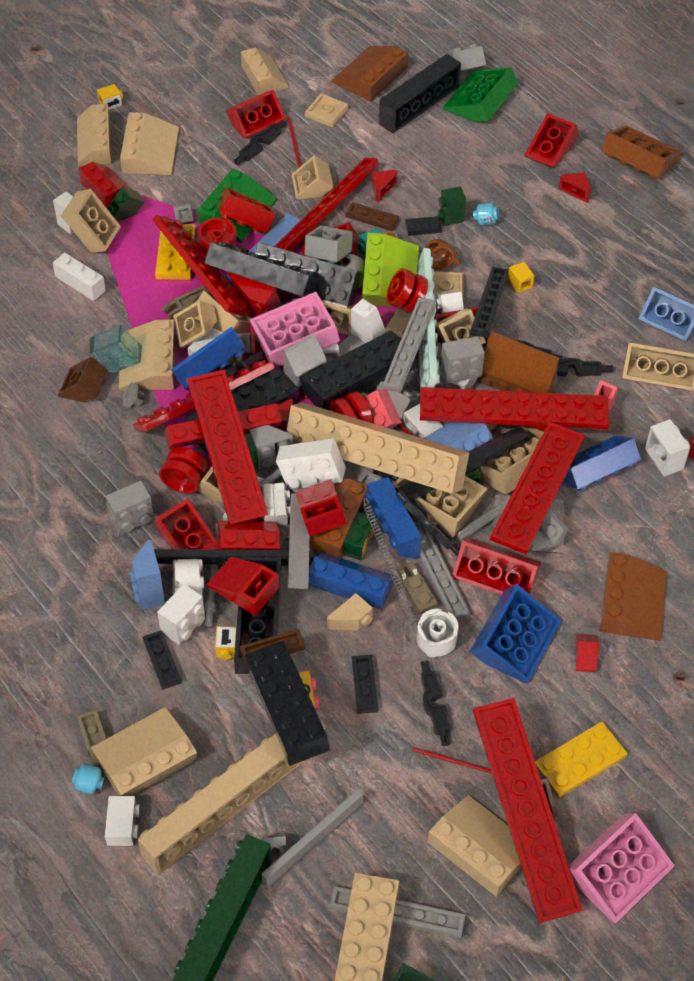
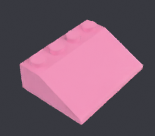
M317 292L250 319L268 361L273 362L274 367L284 365L283 350L300 342L305 337L314 334L321 348L340 341L336 325Z
M636 813L623 814L568 866L575 886L612 923L616 924L675 865Z

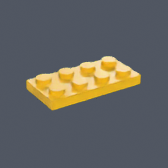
M183 224V228L192 234V239L195 241V224ZM160 231L155 272L156 279L191 280L192 269Z
M600 722L536 760L535 763L538 771L548 777L550 788L559 799L627 757L628 753L605 724Z

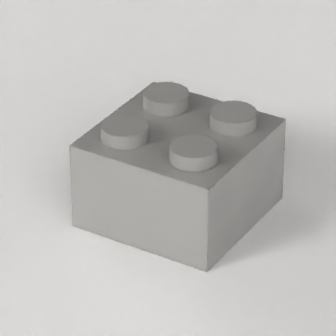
M320 225L305 236V256L324 259L329 263H336L352 252L353 232Z
M478 336L442 343L440 367L446 383L475 379L482 376L484 350Z
M141 481L105 496L109 518L119 535L154 520L151 497Z

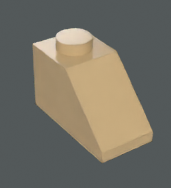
M355 593L327 617V628L329 630H359L371 623L373 608Z

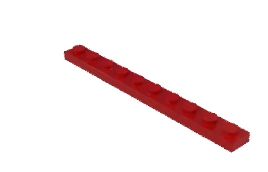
M365 157L275 247L293 251L305 239L308 233L313 231L331 211L335 210V207L340 202L345 200V197L350 192L355 190L357 185L374 171L379 165L378 159Z

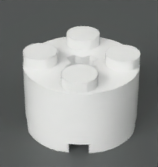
M202 559L173 560V595L185 584L202 596V588H204V578L201 576Z
M432 609L425 612L417 626V644L428 657L432 658L447 655L455 649L458 636V622L454 615L449 612H443L442 609Z

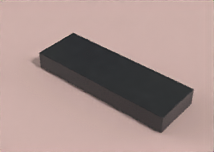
M162 630L143 636V642L162 690L181 684V678Z
M372 655L351 656L357 714L377 713L378 704Z

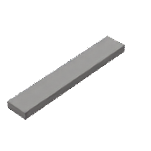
M418 298L382 385L383 389L401 392L436 307V300Z
M291 493L288 588L308 589L309 534L296 495Z
M415 522L414 524L421 535L420 560L446 613L453 614L457 621L470 617V611L431 534L419 522Z
M359 789L355 790L262 873V883L267 888L271 886L363 804V793Z
M334 886L329 910L347 913L351 889ZM397 900L393 924L461 938L466 914Z

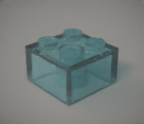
M120 325L90 338L89 354L112 374L140 363L142 345Z

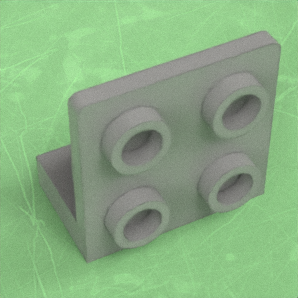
M550 509L530 547L533 551L556 547L569 530Z

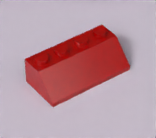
M467 537L462 541L452 578L502 595L504 590L515 584L531 594L542 562Z

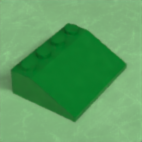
M512 67L473 70L445 103L443 110L474 122H488L518 85Z
M232 168L198 208V225L211 218H224L218 210L224 187L271 207L276 202V197L249 175ZM233 218L229 220L236 227L237 241L243 242L253 230L252 227L249 225L242 226Z

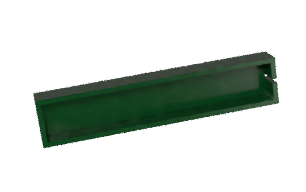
M248 834L245 835L243 841L239 840L235 849L236 855L233 860H229L225 869L227 873L224 879L218 881L215 889L217 893L214 899L208 901L205 909L207 913L204 919L198 921L195 928L197 933L193 940L190 939L185 947L186 955L183 961H178L172 981H214L262 883V873L272 862L270 843Z

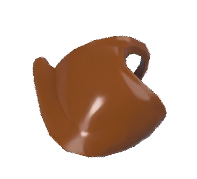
M431 240L426 245V248L430 249L431 256L433 257V268L445 269L453 262L460 265L458 254L445 240ZM436 258L442 259L441 261H435Z

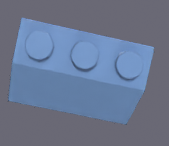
M653 287L638 319L687 341L694 331V303L661 288Z
M450 422L423 439L469 452L492 440L493 437L486 424Z
M148 540L133 559V570L129 571L136 604L140 603L142 610L165 604L159 566L152 541Z

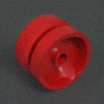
M211 218L200 225L198 229L199 244L204 253H208L210 243L217 244V241L227 242L237 247L236 227L228 219Z
M399 269L389 283L386 294L387 303L393 307L401 308L405 312L412 313L418 298L426 297L428 279L422 275L414 274L408 269Z
M357 391L347 394L345 399L341 397L330 404L332 412L373 424L371 410L364 397Z
M180 446L173 447L166 457V462L163 463L159 471V477L172 490L179 493L192 494L198 490L201 480L208 469V464L202 455L192 449Z

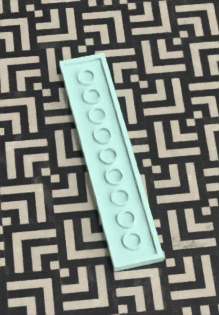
M423 248L417 266V274L428 279V290L425 298L435 300V294H433L435 282L432 281L434 269H431L433 257L431 256L430 249ZM436 307L419 346L420 388H435V385H438L440 380V374L437 373L439 360L436 359L438 355V346H436L438 334L435 333L437 320H434Z

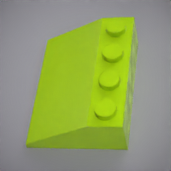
M368 233L362 299L375 306L393 307L386 301L389 283L395 273L401 268L408 269L417 274L419 246L386 234Z

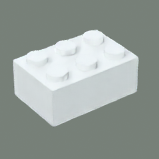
M334 438L280 446L276 458V463L288 490L306 488L330 479L333 484L341 483L346 469Z

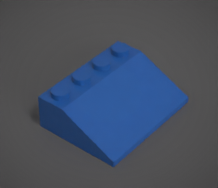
M515 584L504 590L469 652L484 664L527 684L562 620L519 585Z

